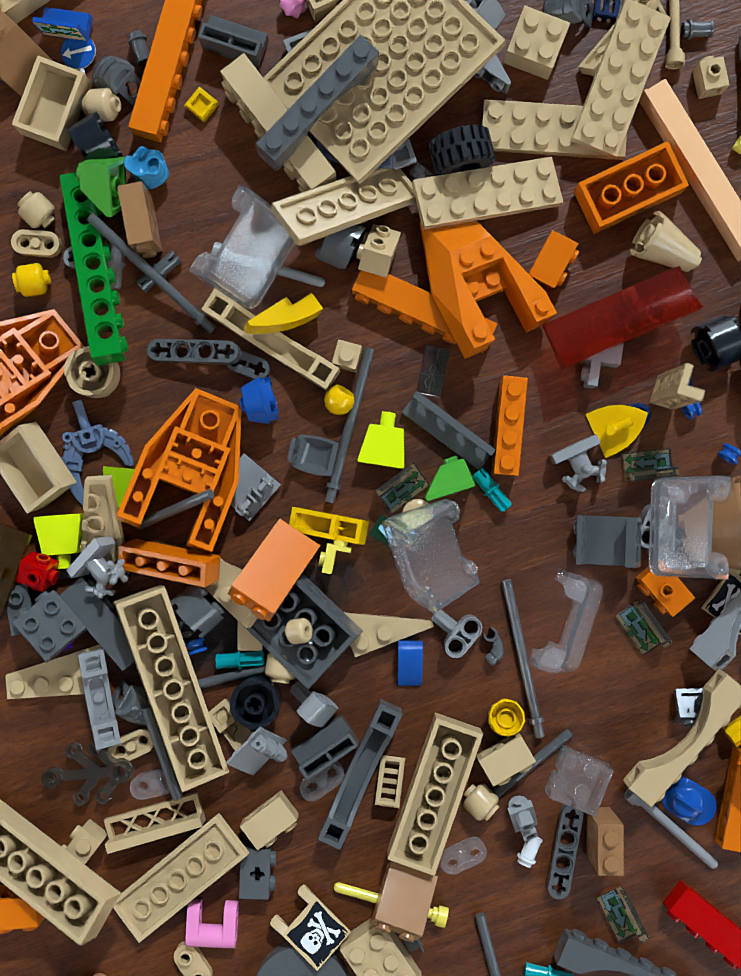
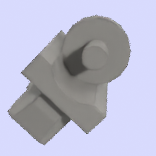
M520 795L511 798L508 804L509 808L507 809L515 832L521 831L524 841L536 838L538 834L535 825H538V821L531 800H527V798Z

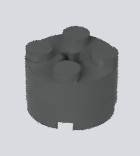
M357 224L322 237L324 238L323 244L320 243L315 257L347 272L353 261V256L358 251L366 227L362 224Z
M189 584L170 603L171 606L176 603L179 607L176 613L194 632L199 629L201 631L199 637L203 638L224 619L222 614L225 610L216 600L212 603L206 597L208 591L204 587Z

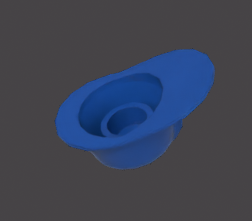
M680 777L676 783L671 784L665 791V796L662 799L665 808L670 813L694 826L708 823L716 812L714 796L707 789L685 777Z

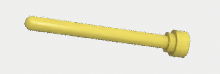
M340 882L334 885V890L337 893L376 903L379 893ZM440 905L433 907V909L430 908L427 918L430 919V922H434L435 926L445 928L449 908Z

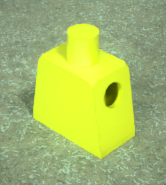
M382 411L380 425H369L358 462L404 469V429L394 427L396 413Z
M84 513L34 517L41 553L55 555L56 560L59 561L58 569L69 568L71 565V554L81 553Z

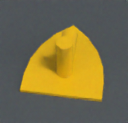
M611 405L586 414L594 434H597L601 442L599 445L605 458L625 449L637 438L644 427L648 413L636 407Z

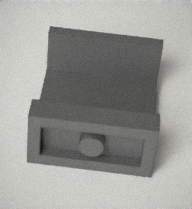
M577 515V520L574 522V534L577 535V544L573 547V558L576 559V564L613 565L629 568L640 567L642 518Z

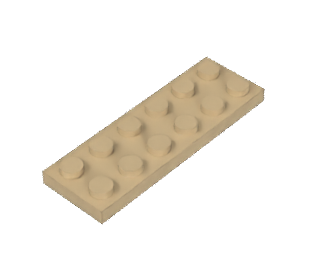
M623 1L571 141L613 159L618 156L671 17L636 1Z
M484 99L482 126L489 129L493 150L496 152L613 159L571 141L583 106ZM627 133L619 154L615 158L616 160H623L625 158Z
M552 157L415 179L412 182L423 230L561 206L563 203Z
M377 168L361 184L352 176L274 202L272 203L271 211L297 246L416 203L412 182L401 169Z
M218 813L124 890L113 909L140 943L250 852L220 813Z

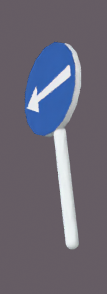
M67 38L61 47L63 62L68 67L80 70L85 74L84 68L93 62L96 55L94 42L90 38L89 41Z

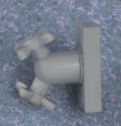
M597 434L591 435L548 456L552 464H558L566 459L569 460L575 474L572 478L563 476L562 481L578 492L586 490L580 483L591 475H596V482L605 481L606 460H597V466H592L586 453L587 449L601 443Z
M111 536L94 538L66 570L71 578L91 573L97 581L96 586H85L84 591L92 592L98 598L115 594V590L106 589V584L109 581L110 584H115L118 578L122 582L128 580L127 576H125L127 571L122 567L125 562L124 559H119L115 565L112 561H106L104 558L116 544Z

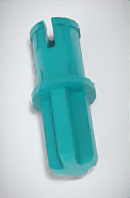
M484 467L472 476L484 491V496L487 495L500 512L506 511L512 505L498 487L500 484L494 482Z
M238 651L237 653L216 654L217 669L238 667L239 670H242V667L263 666L265 664V654L263 651Z
M526 962L524 968V976H573V973L553 969L551 965L544 967Z

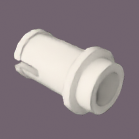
M536 837L525 841L521 853L517 854L519 857L518 862L525 867L531 868L532 864L536 863L534 859L543 840Z

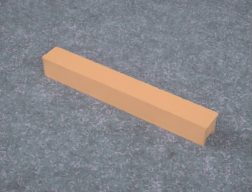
M664 79L651 88L645 89L641 94L639 102L663 141L669 142L685 177L739 262L741 261V200L667 80Z

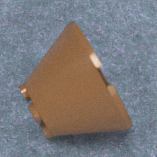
M739 475L733 477L684 515H680L682 529L686 530L687 538H684L687 553L690 552L692 560L741 570V476Z

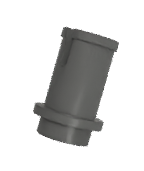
M688 19L681 25V37L686 40H690L691 37H712L714 22H693L691 19Z
M140 30L133 31L128 35V43L132 45L137 64L143 66L147 64L149 51L145 42L147 37Z

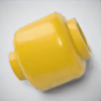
M39 263L18 266L16 273H12L16 292H21L24 297L45 294L47 292V285L51 284L49 271L43 270Z

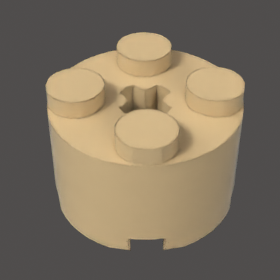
M86 346L77 351L75 350L69 355L65 362L64 374L69 386L75 392L91 398H102L109 396L116 389L120 380V365L118 362L96 366L91 358L90 348ZM90 370H95V375L89 374Z

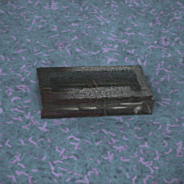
M430 345L425 346L417 388L419 393L441 397L450 349Z

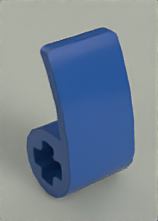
M399 640L398 685L421 686L423 641Z

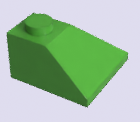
M125 157L91 159L78 164L76 177L78 182H80V190L107 217H112L122 211L117 186L127 184L126 167L124 166Z
M457 456L443 460L444 465L439 466L424 495L425 501L475 486L464 459L458 460Z

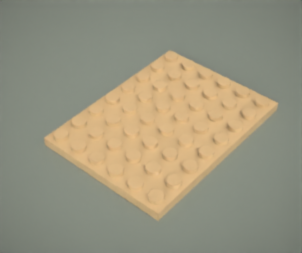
M342 0L263 78L285 107L289 109L360 34L379 51L378 66L362 83L356 85L339 98L309 131L333 158L361 184L506 45L505 39L465 0Z

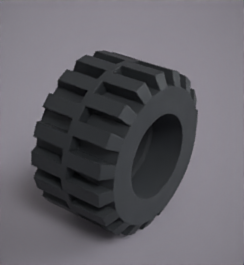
M465 125L447 130L435 137L429 144L436 176L487 168L496 159L489 129L482 125Z

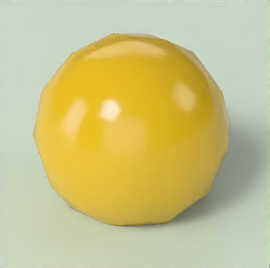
M337 384L330 387L324 397L325 407L335 415L348 413L353 408L355 402L353 393Z

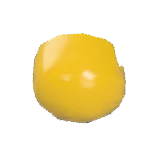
M501 699L491 706L488 712V723L495 733L507 737L514 736L521 731L525 723L524 711L516 701Z

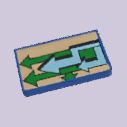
M44 7L42 18L33 17L32 23L43 35L89 41L93 17L89 13Z

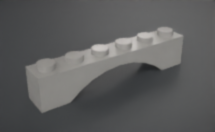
M741 592L726 604L725 610L710 622L709 628L703 634L696 637L690 648L692 652L716 672L719 668L723 670L736 656V643L741 629Z

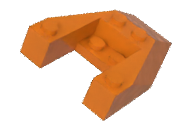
M420 221L431 294L464 358L486 350L495 340L476 303L477 301L504 291L526 333L546 325L557 314L546 291L478 221L423 230Z
M55 309L0 322V437L41 404L63 376L65 362L69 355L75 350L77 351L84 347Z
M195 388L145 445L117 512L116 519L139 528L158 480L194 494L211 489L214 492V498L202 503L186 544L190 548L210 554L213 551L239 483L241 407Z

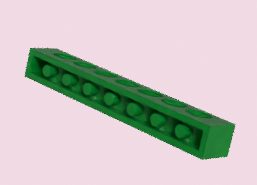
M76 172L60 175L91 358L96 366L126 361L125 352L129 351L126 337H122L121 328H124L122 314L117 312L120 299L118 291L113 290L112 283L116 282L114 269L109 267L108 260H112L109 245H105V237L90 223L83 224L92 213L100 219V216H103L104 213L80 190V182L77 180ZM83 198H88L84 202H79ZM90 242H96L95 245L86 247ZM100 264L97 269H90L93 265ZM97 287H104L101 292H94ZM108 309L105 315H98L101 310ZM106 332H113L110 338L102 339Z

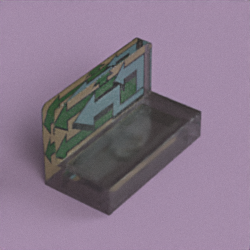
M670 448L622 454L625 482L679 476L678 466L673 467Z
M415 462L375 490L391 513L396 512L429 487L428 481L419 471L420 469Z
M637 600L616 615V619L642 655L648 654L659 645L665 648L672 643L645 602Z
M623 886L597 898L619 943L637 935L641 943L650 939Z

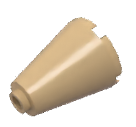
M660 211L653 212L652 214L655 217L652 220L647 218L637 231L632 241L636 245L635 250L630 248L631 254L635 257L685 272H689L691 269L695 270L702 259L700 257L701 251L664 213Z

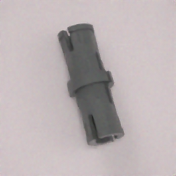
M171 250L157 264L153 263L151 267L166 279V275L182 261ZM145 274L135 281L145 293L155 285Z

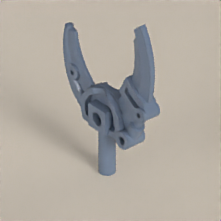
M82 400L72 402L81 430L74 433L65 432L63 434L64 453L61 459L77 482L69 489L74 497L83 505L84 488L81 483L80 472L83 471L84 460H82L84 452L94 453L104 445L117 453L125 465L132 466L134 461L129 446L126 445L125 439L119 436L118 432L113 429L103 428L101 424L93 427L90 426Z

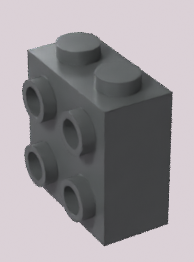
M54 590L50 593L45 591L35 599L36 604L29 610L27 607L20 610L14 616L16 620L12 622L46 663L86 631V626Z

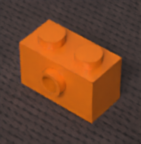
M552 230L528 274L534 280L551 289H554L556 285L561 286L567 276V273L564 272L567 264H573L579 253L576 250L579 243Z
M656 559L635 577L640 583L637 587L645 596L650 595L655 601L653 606L662 615L666 614L674 617L695 599L663 560Z

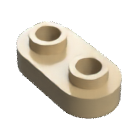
M22 229L15 232L11 239L13 249L23 256L52 258L57 256L62 250L61 239L49 231ZM29 240V246L24 248L23 243ZM53 242V248L47 249L48 243Z
M139 728L120 737L121 744L108 747V757L116 764H124L148 753L154 747L148 728ZM140 737H147L148 742L142 743ZM123 746L126 752H119L118 747Z
M186 941L181 942L177 946L174 953V961L184 976H213L212 967L199 947L186 946ZM187 954L189 955L190 959L186 960L182 957V955Z

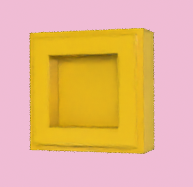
M198 87L184 106L205 123L219 103L201 87Z

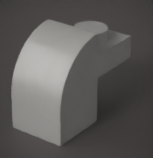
M598 339L582 350L577 362L586 364L581 372V381H584V388L593 389L598 386L601 366L616 368L621 365L623 340Z

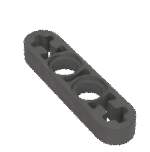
M154 339L148 344L147 354L151 359L161 363L231 365L237 363L241 358V349L232 341ZM181 345H186L188 347V354L183 358H179L177 349ZM208 345L211 347L212 352L208 358L204 359L200 356V350ZM159 347H162L166 350H170V354L167 352H161L158 355L155 353V349H159ZM229 347L235 351L234 354L230 355L229 359L224 354H218V350L228 351Z
M567 802L561 806L546 882L550 895L555 899L566 898L571 888L583 822V813L579 806L573 802ZM571 809H573L575 814H577V816H572L571 818V825L572 827H575V829L568 826L569 818L567 817V815H565L566 813H570ZM564 833H571L573 835V841L568 845L560 842V838ZM559 857H567L569 859L568 866L558 868L556 866L557 859ZM557 874L561 875L560 881L563 888L561 887L558 891H555L553 885L558 884L559 877Z

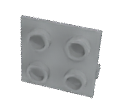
M244 453L239 461V483L230 505L236 509L235 511L239 515L244 516L250 521L281 484Z
M259 727L239 749L234 751L226 764L254 775L269 759H274L277 762H283L287 759V751L283 747L286 739Z

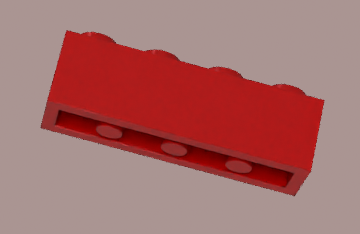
M680 880L663 901L668 909L666 913L675 922L679 923L682 921L687 925L686 930L696 939L701 936L706 940L704 944L713 953H722L725 956L723 958L724 961L736 970L737 967L741 969V928L685 882Z

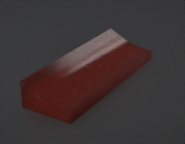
M677 266L543 324L542 327L561 370H564L697 313L704 307L691 289L681 267Z

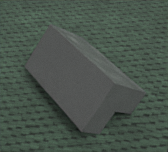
M210 15L208 23L203 22L198 35L203 50L232 60L237 59L244 53L256 68H260L269 42L268 34L213 15Z
M341 714L295 745L291 752L299 763L300 771L306 780H309L356 748L359 739Z

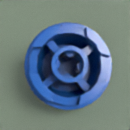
M259 376L241 387L243 398H239L242 413L246 412L249 422L270 424L271 421L279 420L277 402L273 389H271L272 382L270 376L260 378Z

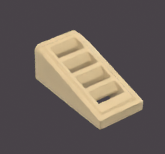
M381 756L375 805L399 808L405 758ZM385 763L399 765V770L385 768ZM384 773L398 775V780L383 778ZM382 784H396L397 789L382 788ZM381 793L395 794L396 797L395 799L381 798Z

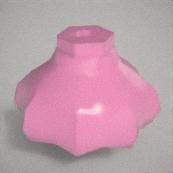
M280 0L279 6L284 10L286 16L298 18L300 14L306 11L305 0Z

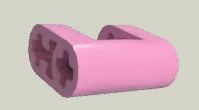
M191 900L187 907L186 946L235 949L238 933L239 901L226 900L223 924L202 923L203 900Z

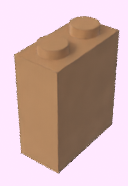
M142 181L117 186L128 245L142 258L155 257L156 253L163 251L152 195Z
M586 807L587 858L598 876H624L623 823L610 807Z
M390 861L385 870L370 923L376 925V929L381 932L390 933V931L400 934L399 937L405 941L414 942V939L418 940L421 938L438 876Z

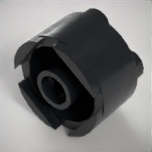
M97 111L67 128L69 135L82 153L85 161L123 156Z
M720 315L693 327L691 330V334L695 332V339L691 340L693 352L701 365L707 364L710 367L707 369L710 372L717 371L741 360V333L738 329V320L733 315L729 317Z
M254 675L245 678L238 684L230 699V711L233 718L241 725L252 730L268 726L275 719L281 707L282 696L280 689L275 682L270 681V677ZM254 697L261 701L259 706H256L254 702L251 703Z

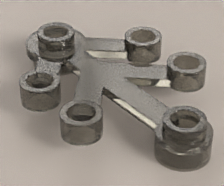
M92 741L88 745L87 750L91 756H97L107 765L106 767H100L82 752L80 743L72 742L66 746L65 754L67 757L75 759L84 768L62 770L59 767L53 766L43 772L41 781L45 787L53 789L61 784L62 781L87 779L82 788L75 792L72 798L76 805L82 806L90 799V792L98 781L103 777H110L106 785L95 794L96 801L100 804H105L112 798V791L118 783H125L132 778L134 768L129 760L125 758L115 759L105 748L96 751L93 748L95 743ZM71 747L76 749V753L71 751ZM120 767L124 769L125 773L120 771ZM101 792L106 794V799L101 796ZM79 794L84 797V800L79 798Z

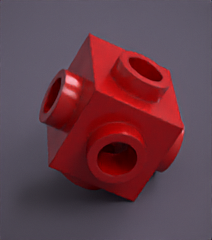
M32 551L20 560L16 582L29 586L33 590L44 592L51 585H55L59 578L60 572L57 571L59 561L52 559L47 554H39Z

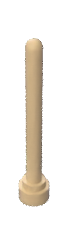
M669 0L671 17L670 49L665 55V67L667 69H678L685 65V53L680 48L679 0Z

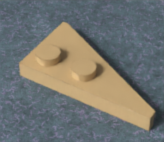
M344 612L363 630L351 644L355 657L434 627L432 620Z

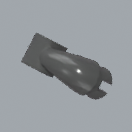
M490 626L494 631V636L488 638L483 632L482 635L487 641L493 643L491 652L485 656L487 661L493 666L503 658L504 647L497 630Z

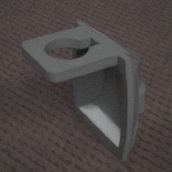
M545 0L543 13L567 21L570 25L582 21L586 28H588L592 24L594 4L591 0ZM585 5H587V9H588V15H587V17H586V11H585V9H584V6H585Z
M115 56L103 57L96 64L91 78V82L98 89L109 88L115 95L119 92L131 105H135L141 80L133 72L135 68L126 60ZM127 81L137 84V92L133 96H129L127 92L128 87L125 85Z
M298 435V438H292L287 462H291L292 467L307 473L332 476L339 443L319 436Z
M122 679L112 695V702L116 707L115 714L131 723L147 727L141 711L142 708L150 706L144 687L129 685L127 680ZM124 688V696L122 699H119V694L121 690Z

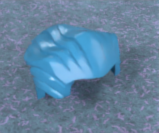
M141 146L132 156L125 157L124 166L137 182L142 181L148 190L162 185L169 177L167 164L160 151L150 150Z

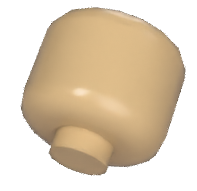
M305 618L290 620L285 629L288 641L292 644L309 642L312 637L311 623Z

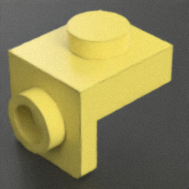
M333 540V543H327L326 552H321L318 566L323 567L322 573L332 574L337 550L351 553L352 547L347 546L348 542Z

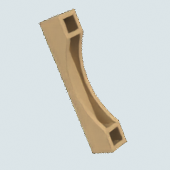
M216 289L213 290L202 307V311L206 315L325 391L331 387L340 373V369L280 332L246 334L243 329L247 321L254 318L255 315Z
M719 668L703 687L700 713L687 736L666 753L652 759L639 761L623 779L628 788L651 807L661 801L670 785L680 779L684 769L696 761L698 753L704 746L711 744L717 731L725 727L729 723L731 715L741 708V685Z

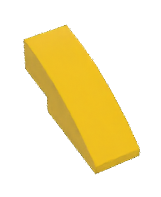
M312 293L293 305L286 297L247 321L243 330L246 334H266L293 329L318 317L323 308Z
M292 507L289 525L303 534L365 545L369 521Z

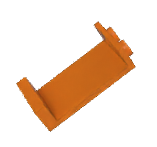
M279 519L231 585L228 595L231 596V599L236 604L244 605L252 610V613L257 618L265 619L269 622L316 554L320 545Z

